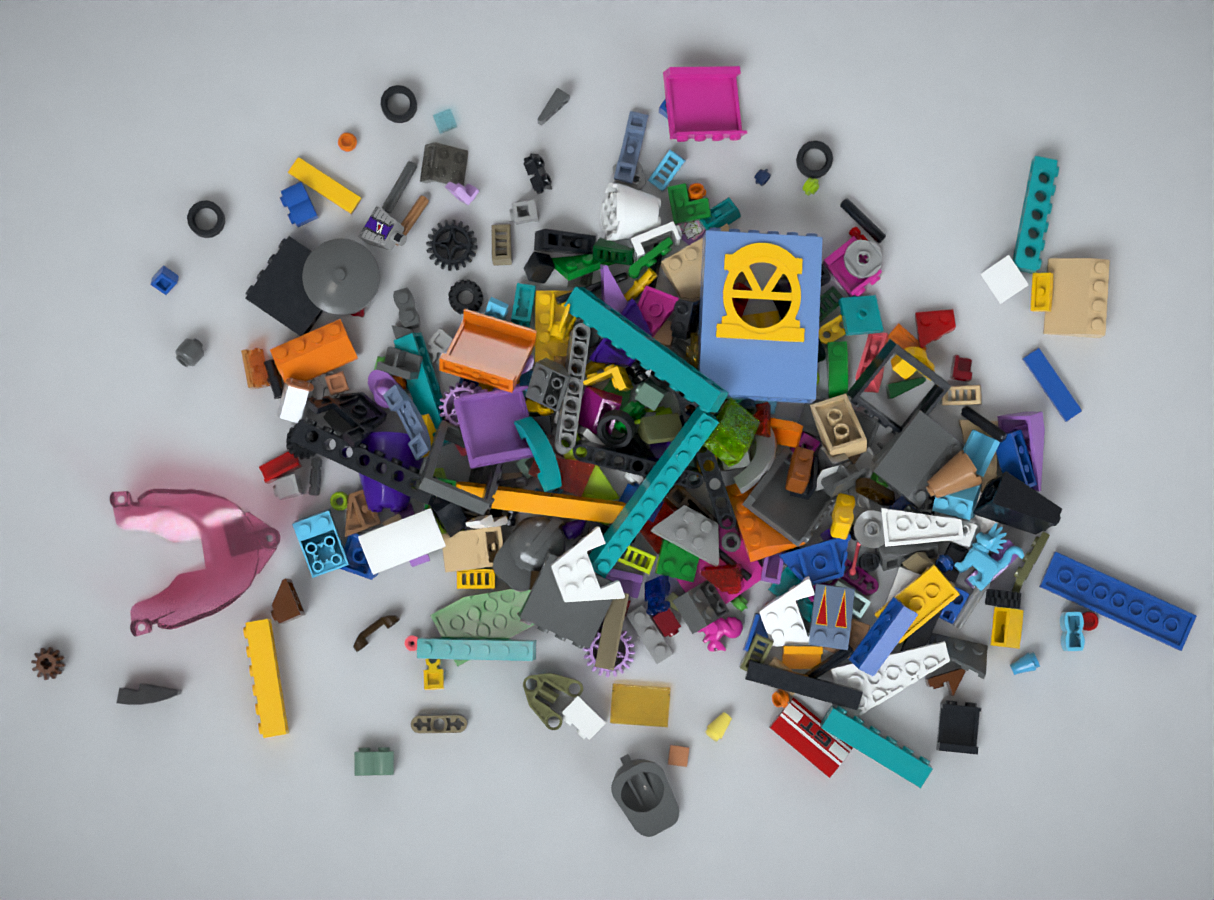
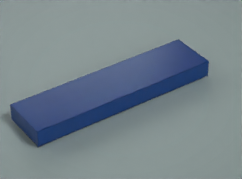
M1039 348L1022 359L1065 422L1082 412Z

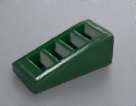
M600 237L593 246V259L609 263L632 265L634 264V249Z
M834 286L820 296V302L826 307L827 311L825 312L820 307L822 316H819V323L839 306V302L836 303L829 294L832 292L838 300L844 298ZM825 298L833 304L832 307L826 303Z
M921 377L886 384L887 398L893 399L926 382V378Z

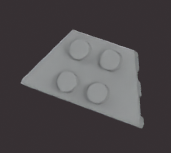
M684 505L651 529V532L715 567L718 566V523Z

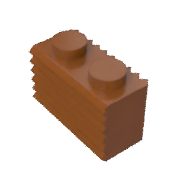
M799 446L796 447L790 461L785 486L786 490L799 494L804 493L809 482L815 453L813 450Z

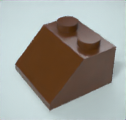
M283 579L271 605L273 608L271 615L274 621H278L279 624H285L306 615L292 580Z

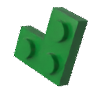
M686 183L667 187L675 225L712 217L709 199L704 198L690 201Z

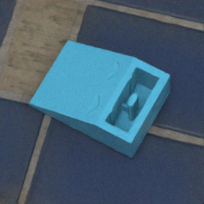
M330 508L292 523L312 578L349 565Z

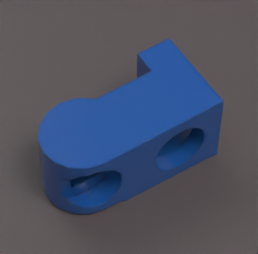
M956 586L955 589L960 595L945 606L939 616L940 619L950 624L954 623L969 596L968 592Z

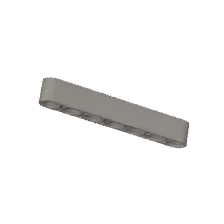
M578 323L569 335L565 369L571 376L569 385H573L576 388V392L571 391L568 385L561 410L558 414L554 447L560 454H567L576 443L590 339V328L583 323ZM576 331H581L584 337L578 336ZM574 349H579L581 355L575 354ZM571 367H576L579 373H574ZM566 403L572 404L574 410H569ZM564 421L571 424V429L564 426ZM561 440H566L569 447H564L561 444Z

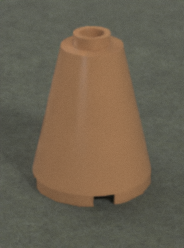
M961 450L927 481L928 486H926V489L931 497L939 498L982 484V479L980 476L977 477L975 475L976 467L969 456L964 453V450Z

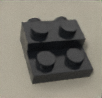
M683 297L676 301L674 306L676 315L670 326L672 337L687 340L697 336L700 297L692 299Z

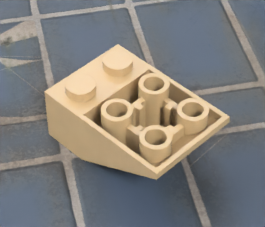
M501 526L460 531L451 538L447 533L442 534L446 547L442 548L445 573L493 567L495 555L503 546Z

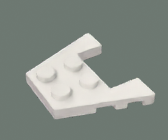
M599 526L595 527L591 533L583 537L579 543L550 565L564 602L625 598L619 580L602 587L599 586L587 554L588 550L606 544Z
M809 576L804 578L798 585L791 587L783 595L776 597L759 609L767 635L770 640L774 641L773 646H814L808 643L809 633L806 630L796 601L815 595Z

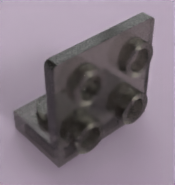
M437 142L426 144L424 147L420 182L448 184L450 181L464 186L468 151Z

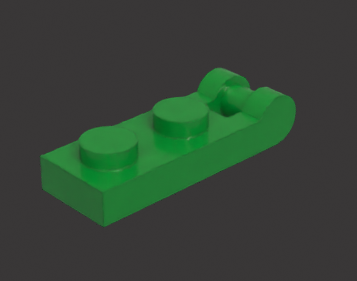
M669 237L632 264L628 270L629 277L632 279L638 278L643 268L646 266L650 268L657 262L656 258L660 255L664 257L670 253L673 246L672 240Z

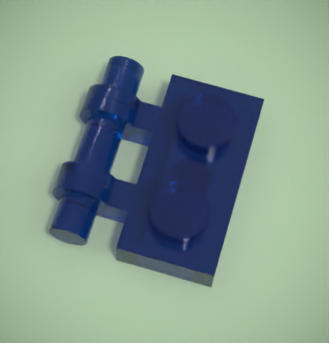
M661 575L645 582V602H648L646 610L648 615L655 616L660 612L667 611L670 607V602L665 601V596L669 595L670 591L669 576Z

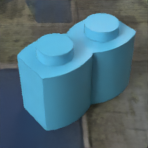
M1081 612L1061 613L1060 627L1063 631L1061 635L1063 651H1083L1085 639L1081 632L1084 625Z

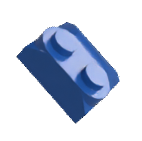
M353 534L348 536L344 550L349 565L339 569L373 580L378 573L373 575L358 538L361 535Z

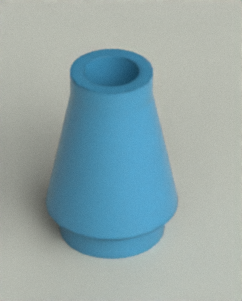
M1028 652L1010 664L1014 675L1035 671L1040 665L1034 652L1031 654Z

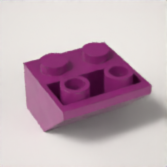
M586 386L581 399L578 423L597 435V426L602 416L608 411L619 410L622 396ZM609 420L606 423L605 428L610 435L616 420Z

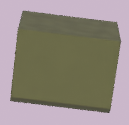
M672 413L642 417L637 434L648 444L673 441L682 429L679 414Z

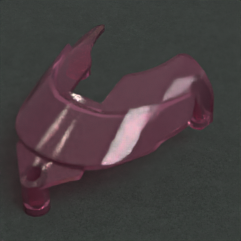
M150 489L137 498L138 502H134L133 496L129 491L112 492L110 494V504L113 507L115 521L119 528L123 530L149 531L159 534L174 543L201 538L206 569L179 574L162 592L132 606L130 611V631L135 637L153 632L154 624L156 623L162 629H176L212 616L225 609L240 598L251 586L255 576L260 574L280 545L281 536L278 530L270 527L252 513H245L232 501L210 492L195 489ZM120 496L125 498L123 503L118 502ZM268 535L273 537L271 542L266 540ZM140 624L145 625V629L143 631H140L138 629V626Z

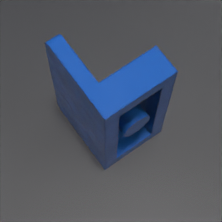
M754 614L743 648L744 651L749 650L756 633L768 638L760 614ZM757 641V644L765 647V643ZM756 647L754 648V651L763 654L762 650Z

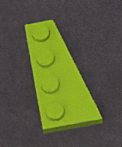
M578 433L576 436V441L581 440V437ZM561 440V444L564 447H569L566 440ZM578 447L576 452L584 454L587 449L585 447ZM572 449L567 454H563L578 496L612 501L619 499L620 496L614 490L610 481L600 469V466L576 460Z

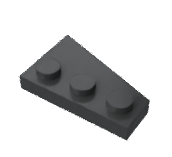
M936 633L931 634L929 645L945 641L950 658L949 662L954 661L962 665V669L966 671L970 669L978 673V677L985 678L987 645Z

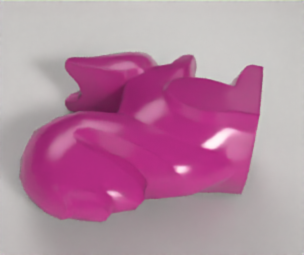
M720 617L698 632L706 634L702 641L704 643L710 641L707 646L709 651H726L725 646L720 641L723 635L732 639L739 637L743 631V624L736 617H728L726 620Z

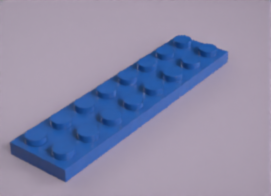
M1058 552L1053 553L1039 585L1042 589L1179 651H1182L1197 617L1188 611Z

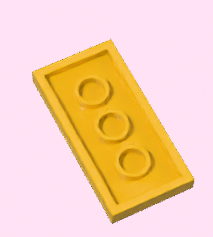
M536 290L535 330H537L535 364L544 358L554 361V356H567L569 335L573 326L568 336L564 337V340L550 337V331H547L550 320L552 294L555 293L556 298L572 291ZM555 300L554 324L556 321H561L566 308L564 306L566 302L558 305ZM569 311L564 323L566 328L573 318Z
M934 564L894 596L907 608L918 614L899 643L903 642L960 595ZM890 601L874 613L877 618H879Z

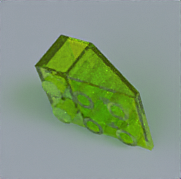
M730 398L716 418L719 424L703 444L729 467L740 463L748 451L760 424L758 419L733 398Z

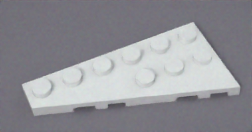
M943 641L890 654L875 676L859 670L853 663L836 666L831 670L836 684L863 691L858 710L843 707L848 711L847 715L853 718L854 715L857 717L861 716L928 673L948 663L950 658L946 643Z

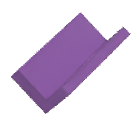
M612 568L605 578L612 581L619 580L624 593H628L629 597L638 598L643 576Z

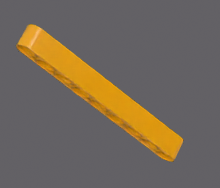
M456 482L457 488L482 498L486 484ZM498 486L495 495L492 496L495 500L491 508L612 524L626 503Z

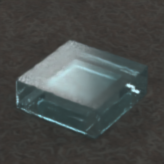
M451 109L433 115L440 134L457 128Z

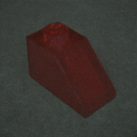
M742 564L719 565L716 567L707 566L703 567L700 571L701 575L721 592L738 594L744 587Z

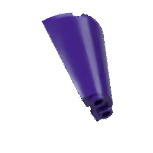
M373 432L362 441L373 452L375 449L382 451L388 459L394 457L403 461L402 465L408 468L411 465L421 469L424 457L419 460L415 459L408 445L411 439L406 433ZM368 455L363 459L365 465H368L370 462ZM383 463L380 467L382 473H385L387 471V465L385 463ZM402 471L397 475L399 481L404 479ZM358 473L368 510L372 512H382L384 508H390L391 512L407 510L411 499L410 496Z

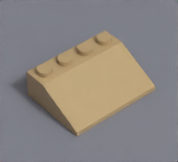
M725 224L720 229L721 231L729 232L730 227L728 224ZM703 238L661 261L660 266L679 298L687 297L692 299L700 297ZM743 272L738 274L734 284L747 281Z
M1095 258L1048 259L1047 273H1053L1051 312H1045L1043 334L1102 338L1105 336L1110 260Z

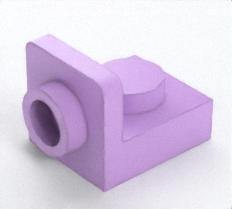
M449 181L445 186L449 192L466 205H469L479 193V190L470 184L464 187L460 183L454 184Z

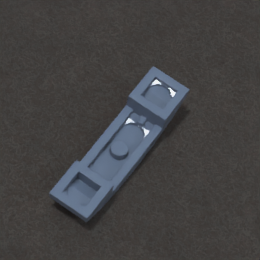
M630 111L614 180L633 183L648 115Z
M395 384L383 396L390 410L398 413L411 439L408 445L415 459L419 460L431 450L429 433L413 401L398 384Z

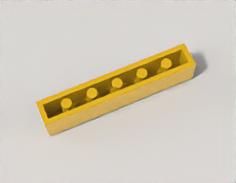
M271 619L246 622V627H243L245 639L248 638L249 646H246L248 658L251 657L252 665H249L250 676L254 677L255 682L252 685L253 695L257 696L258 701L255 704L256 714L260 715L261 723H258L260 735L263 734V738L289 734Z

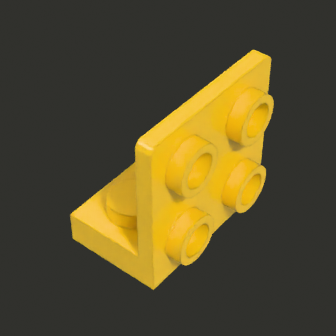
M614 364L604 368L605 372L597 374L595 372L586 376L587 380L583 381L585 386H593L611 378L614 387L618 388L619 391L633 389L625 367L615 366Z

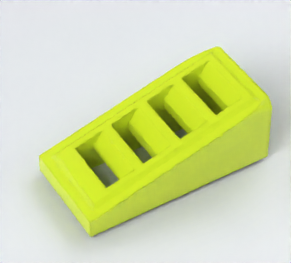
M629 545L624 559L619 558L618 562L649 574L656 556ZM632 550L634 551V554L631 561L629 562L627 560ZM638 553H639V554H641V556H640V559H639V561H638V564L636 565V564H634V562H635L636 557H637V555H638ZM646 556L648 558L643 568L641 567V564L644 560V557Z

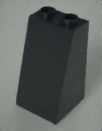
M1006 471L986 483L973 514L1036 535L1059 523L1062 508Z

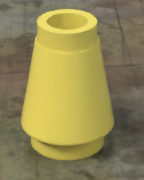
M723 712L706 727L705 733L717 742L719 739H722L732 718Z

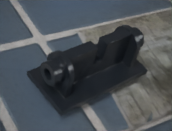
M531 153L529 157L524 158L523 164L528 176L535 174V177L530 179L534 191L537 194H541L544 192V189L552 190V181L544 169L545 163L543 158L539 154Z

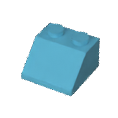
M981 484L943 497H935L932 511L971 520L975 515L973 512L978 502Z

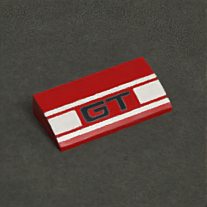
M792 698L788 706L782 710L769 728L830 778L853 747L820 727L821 720L795 698Z

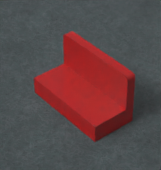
M288 451L259 466V469L265 478V483L270 484L303 466L298 457L295 458Z

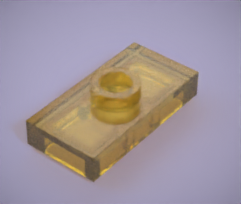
M691 333L690 346H686V357H689V364L696 369L698 368V334Z

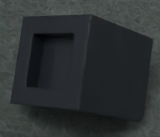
M533 252L524 266V271L529 281L544 284L555 266L549 254Z

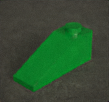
M847 341L827 342L825 345L829 399L847 394L848 392Z

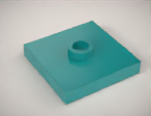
M876 295L846 297L838 300L846 336L882 333L884 331Z

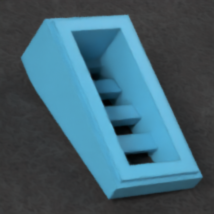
M670 149L648 181L661 191H664L686 160ZM672 157L679 162L678 165L671 162L669 158ZM667 163L674 168L673 172L666 168L664 164ZM662 169L663 171H665V172H666L667 174H669L670 176L667 178L666 176H664L663 174H661L659 171ZM655 176H659L661 179L665 181V183L662 184L661 182H659L657 179H655Z

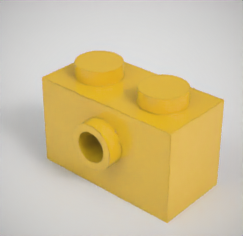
M994 607L991 646L1020 649L1024 610Z

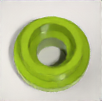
M811 177L807 179L802 188L807 196L814 195L817 192L819 180Z
M340 491L335 492L330 498L332 508L338 511L347 508L348 495ZM338 498L343 499V503L341 505L337 504Z

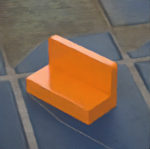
M762 416L760 424L767 426V430L772 428L778 445L793 448L799 446L804 426L793 421Z

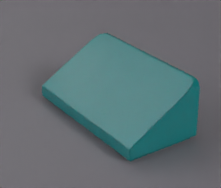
M728 197L711 208V218L699 221L706 231L709 228H720L725 224L729 225L739 219L741 214L737 206Z

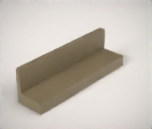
M624 593L625 598L613 599L605 615L595 667L614 671L629 598L628 593Z

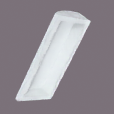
M431 508L358 536L373 575L446 547Z

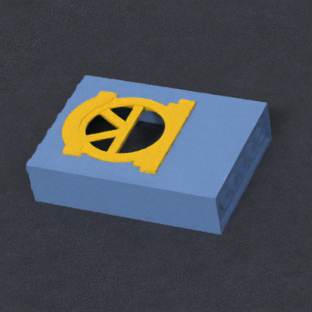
M709 228V230H706L702 243L697 370L728 391L729 394L726 399H752L754 401L810 404L816 400L823 237H818V234L807 233L806 236H798L797 232H787V235H780L778 231H768L767 234H763L759 230H748V233L740 232V229H729V232L721 231L720 228ZM769 263L777 267L763 291L749 267L751 264ZM740 272L744 273L753 291L733 290L734 281ZM782 274H785L789 280L792 292H771ZM732 298L791 301V306L786 316L776 325L767 328H757L745 323L738 316L733 306Z

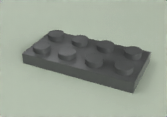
M816 395V400L813 401L811 404H815L827 399ZM805 403L797 423L804 426L803 432L820 438L810 408L811 404ZM854 410L867 439V448H871L879 427L877 422L879 419L871 418L864 413Z

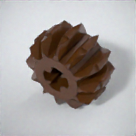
M48 647L47 651L45 648H41L40 653L34 654L37 660H32L31 663L36 664V667H33L32 670L38 671L37 677L43 676L44 680H48L50 677L56 679V673H63L59 667H65L64 663H60L65 657H58L60 650L53 652V647ZM45 661L52 662V665H45Z

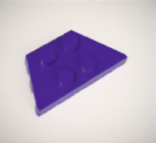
M631 299L621 315L650 336H653L636 301ZM603 338L589 358L592 362L630 367L635 361L625 354V350L611 344L612 341L608 338Z

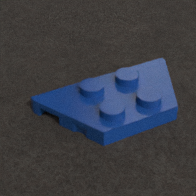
M849 534L846 539L832 538L779 554V558L801 582L809 576L812 586L844 576V564L847 560V547L851 536Z

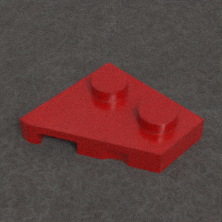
M953 309L915 312L919 348H925L927 344L937 341L944 334H948L956 328Z

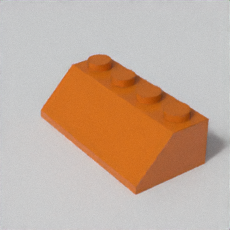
M341 319L270 349L284 382L287 378L307 382L359 359Z

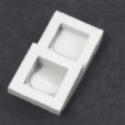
M492 515L477 516L465 523L467 527L482 529L505 525L508 523L506 516L492 517Z

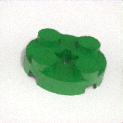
M637 400L636 402H629L622 410L627 412L634 421L641 419L646 414L644 410L645 405ZM620 421L619 424L615 422L614 428L618 432L626 434V426Z

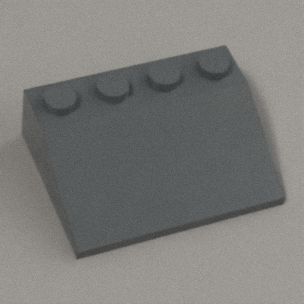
M918 409L872 471L906 502L920 508L930 495L926 489V486H928L927 481L958 452L963 450L964 446L953 435Z

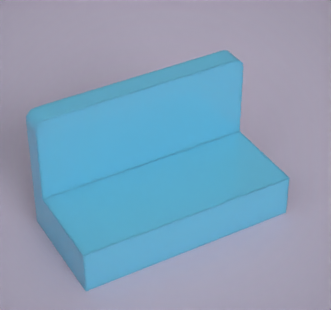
M972 430L963 450L976 467V474L984 476L1000 442L976 430Z

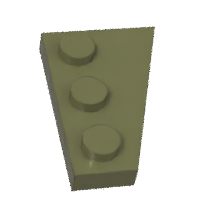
M1042 532L1040 537H1035L1031 545L1034 547L1032 552L1027 551L1023 558L1024 566H1019L1014 574L1016 581L1012 592L1020 593L1024 581L1027 580L1033 565H1035L1049 539V534Z

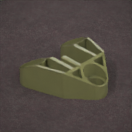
M554 673L526 677L523 681V688L530 708L548 729L558 730L563 723L562 717L552 710L550 706L535 698V696L539 695L551 704H554L559 694L543 685L544 682L571 697H577L582 694V683L576 679ZM533 678L537 681V687L534 690L526 687L528 679ZM572 683L580 685V692L578 694H572L569 691V686ZM551 716L559 718L560 723L557 727L549 725L548 720Z

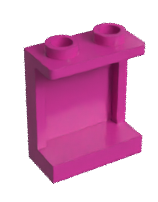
M854 236L822 262L850 297L854 295L860 296L866 291L865 286L869 283L874 285L881 279L879 275L882 273L881 269H879L875 275L859 279L847 271L843 257L849 245L857 241ZM860 254L858 261L864 264L868 263L866 261L867 255L862 256Z

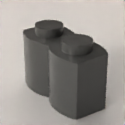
M407 287L394 291L393 298L399 309V319L403 327L407 329L420 327V317L415 309V300L411 291Z

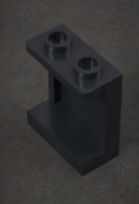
M946 700V704L940 703L936 750L978 755L977 735L979 712H981L982 708L977 707V703L965 702V706L957 705V701Z

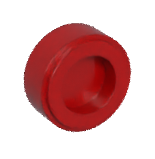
M1093 612L1082 613L1084 620L1083 630H1094L1099 623L1097 615Z

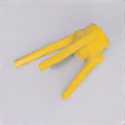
M553 293L547 331H550V337L564 340V337L568 336L577 318L573 316L566 328L564 323L570 309V304H567L561 321H556L554 324L556 295Z

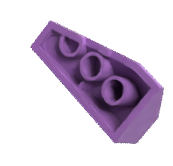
M1020 412L997 416L999 428L1006 433L1022 430L1037 485L1031 488L1035 491H1041L1045 433L1043 412Z

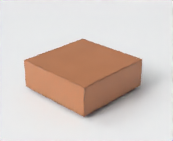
M343 371L325 377L331 396L349 390Z
M670 745L668 765L687 767L689 747Z

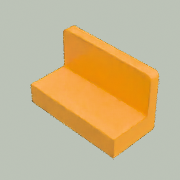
M782 646V663L789 669H812L821 663L823 647Z

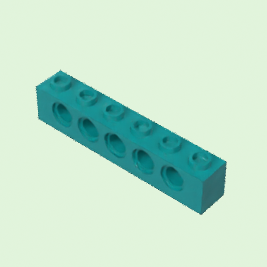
M1035 156L1031 161L1013 254V262L1020 272L1033 274L1041 267L1042 258H1039L1040 251H1043L1045 247L1043 235L1047 233L1049 222L1046 220L1047 214H1050L1052 210L1050 199L1051 196H1054L1056 185L1053 183L1054 178H1057L1059 173L1058 160ZM1039 175H1045L1047 177V182H1041L1039 180ZM1041 193L1044 200L1038 201L1035 194ZM1033 211L1040 214L1039 220L1032 217ZM1034 230L1037 237H1030L1028 231ZM1025 248H1030L1033 251L1032 257L1025 254Z

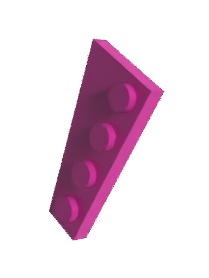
M646 285L637 305L653 334L652 337H654L674 311L675 303L679 298Z

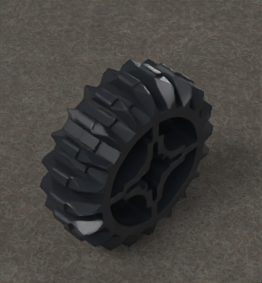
M445 220L444 227L440 223L437 224L438 231L435 228L431 229L435 235L428 234V238L432 241L426 242V245L431 247L426 251L427 253H433L429 258L430 260L436 259L434 262L436 266L442 263V270L448 265V271H452V266H455L456 271H458L459 264H462V267L465 268L466 264L464 261L472 262L469 255L472 257L476 256V253L471 250L478 249L477 245L472 244L477 242V238H470L474 235V231L467 232L470 228L468 225L462 228V221L456 226L455 220H452V225H449L448 221ZM450 231L449 237L446 240L438 241L440 236ZM456 232L465 236L467 244L456 240ZM453 237L454 244H457V246H453L451 252L449 246L447 245L451 244ZM436 247L446 250L448 252V259L441 257L437 253ZM466 249L460 258L454 259L456 252Z

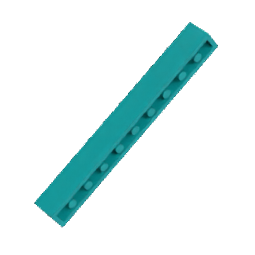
M575 286L564 305L566 307L567 304H570L569 313L572 316L580 317L584 320L583 324L590 328H595L599 336L610 339L613 346L625 350V354L631 359L640 361V365L643 368L651 369L655 372V377L662 381L666 380L670 383V388L677 392L681 391L685 394V399L690 402H696L699 405L698 408L703 412H718L729 394L728 391L586 288Z
M698 407L603 535L606 544L594 548L590 553L589 559L594 572L604 578L608 575L719 424L712 413H705Z

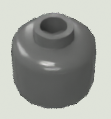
M195 338L193 340L185 339L175 351L177 361L185 367L195 366L204 356L203 344Z

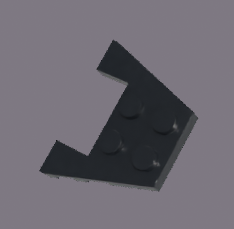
M364 392L340 394L339 398L323 396L321 400L308 398L306 401V405L316 415L333 409L353 427V429L344 432L342 437L353 449L379 427L387 417V413Z

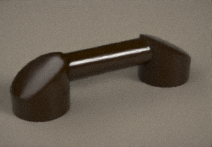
M388 615L381 617L363 630L354 642V650L359 652L367 646L369 642L366 638L381 626L385 625L389 629L400 620L398 616Z

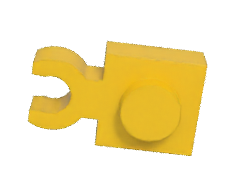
M425 659L429 670H423L424 690L444 689V670L438 669L441 659H436V662L433 664L430 663V659Z

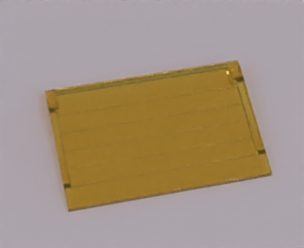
M613 684L610 723L668 727L670 687Z

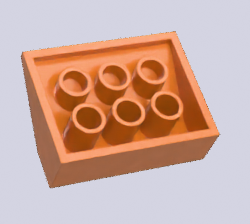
M735 483L726 486V490L736 517V525L750 562L796 548L795 544L742 505L755 486L741 494ZM803 541L799 546L805 545L806 543Z

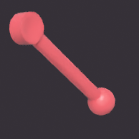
M858 541L856 543L852 568L849 570L851 576L856 574L855 567L861 546Z

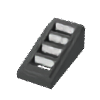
M556 88L539 115L538 124L542 126L569 102L570 95Z

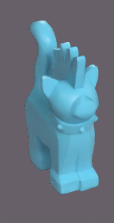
M997 523L994 524L988 534L979 532L976 535V543L972 544L973 547L968 551L964 560L953 565L960 573L973 566L978 571V574L971 576L968 581L980 591L991 582L1000 570L1004 569L1011 562L1013 554H1017L1021 559L1024 557L1023 550L1018 546L1009 547L999 561L994 560L987 554L989 551L999 554L997 549H1003L999 544L1007 542V540H1000L1007 533L999 534L1003 528L1000 527L996 530Z

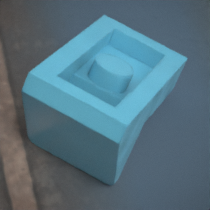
M491 297L484 315L505 320L509 304Z

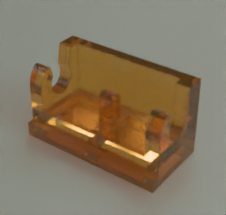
M263 349L241 350L248 388L255 390L270 387L263 363L265 362Z

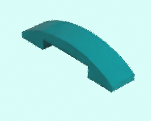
M531 416L515 421L514 424L521 440L526 438L539 467L540 473L537 476L544 492L560 488L562 482L557 459L541 427Z

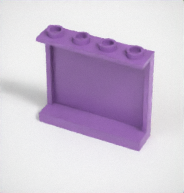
M516 384L513 393L494 388L490 392L487 389L479 390L476 394L465 392L460 394V398L453 401L471 469L534 457L526 438L521 440L514 424L517 420L529 417L523 391L528 389V385L520 387V384Z

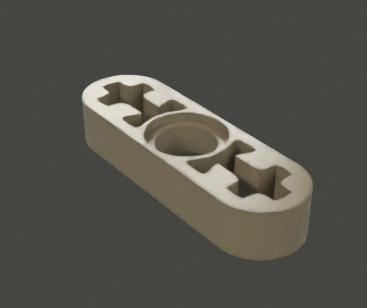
M422 715L412 719L411 728L415 733H461L467 728V720L462 715ZM428 718H431V730H428V726H423L421 730H418V727L414 725L418 722V719H421L423 723H428ZM447 718H451L450 722H456L457 718H459L461 722H464V726H461L460 729H457V726H450L451 730H447ZM436 719L444 721L445 726L443 729L437 730L434 727Z

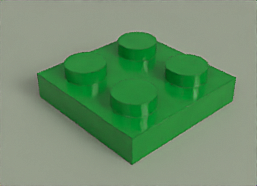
M663 538L655 574L694 582L699 558Z

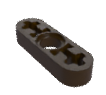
M859 478L855 481V490L862 496L882 506H890L895 503V493L870 478Z

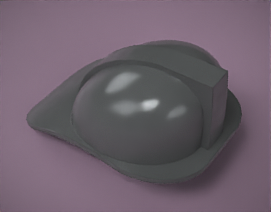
M556 516L551 521L544 517H528L520 521L495 555L493 561L494 573L515 591L523 592L529 590L531 570L541 571L546 560L544 558L546 552L549 551L558 556H562L565 553L564 536L559 528L563 521Z
M629 754L621 757L620 760L623 766L615 774L611 785V792L634 829L643 836L652 837L676 824L679 818V806L661 766L646 759L631 760Z

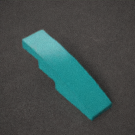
M517 283L511 316L512 323L530 328L536 286Z

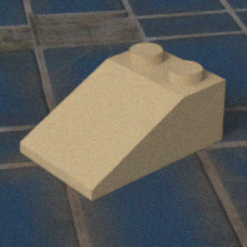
M847 394L810 405L822 444L831 457L843 453L847 457L867 452V439Z

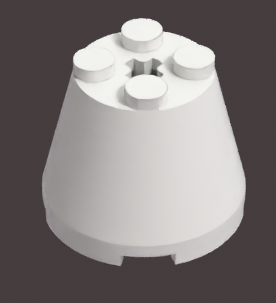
M609 183L606 186L605 193L607 195L604 203L601 202L600 210L601 230L606 233L604 239L616 241L632 238L660 227L661 218L658 216L661 206L660 198L619 183Z

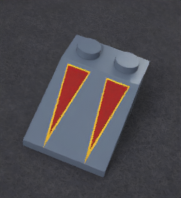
M816 584L808 637L809 645L848 650L854 588Z

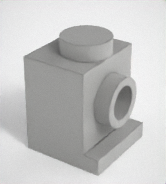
M534 199L512 203L513 209H510L509 212L511 221L515 220L516 225L534 221L538 222ZM522 211L527 212L525 217L520 216Z

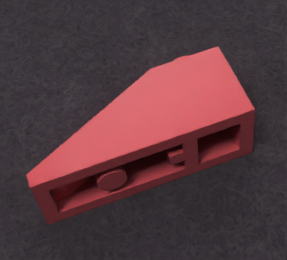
M888 333L868 334L855 376L856 381L888 342ZM884 367L864 392H879Z

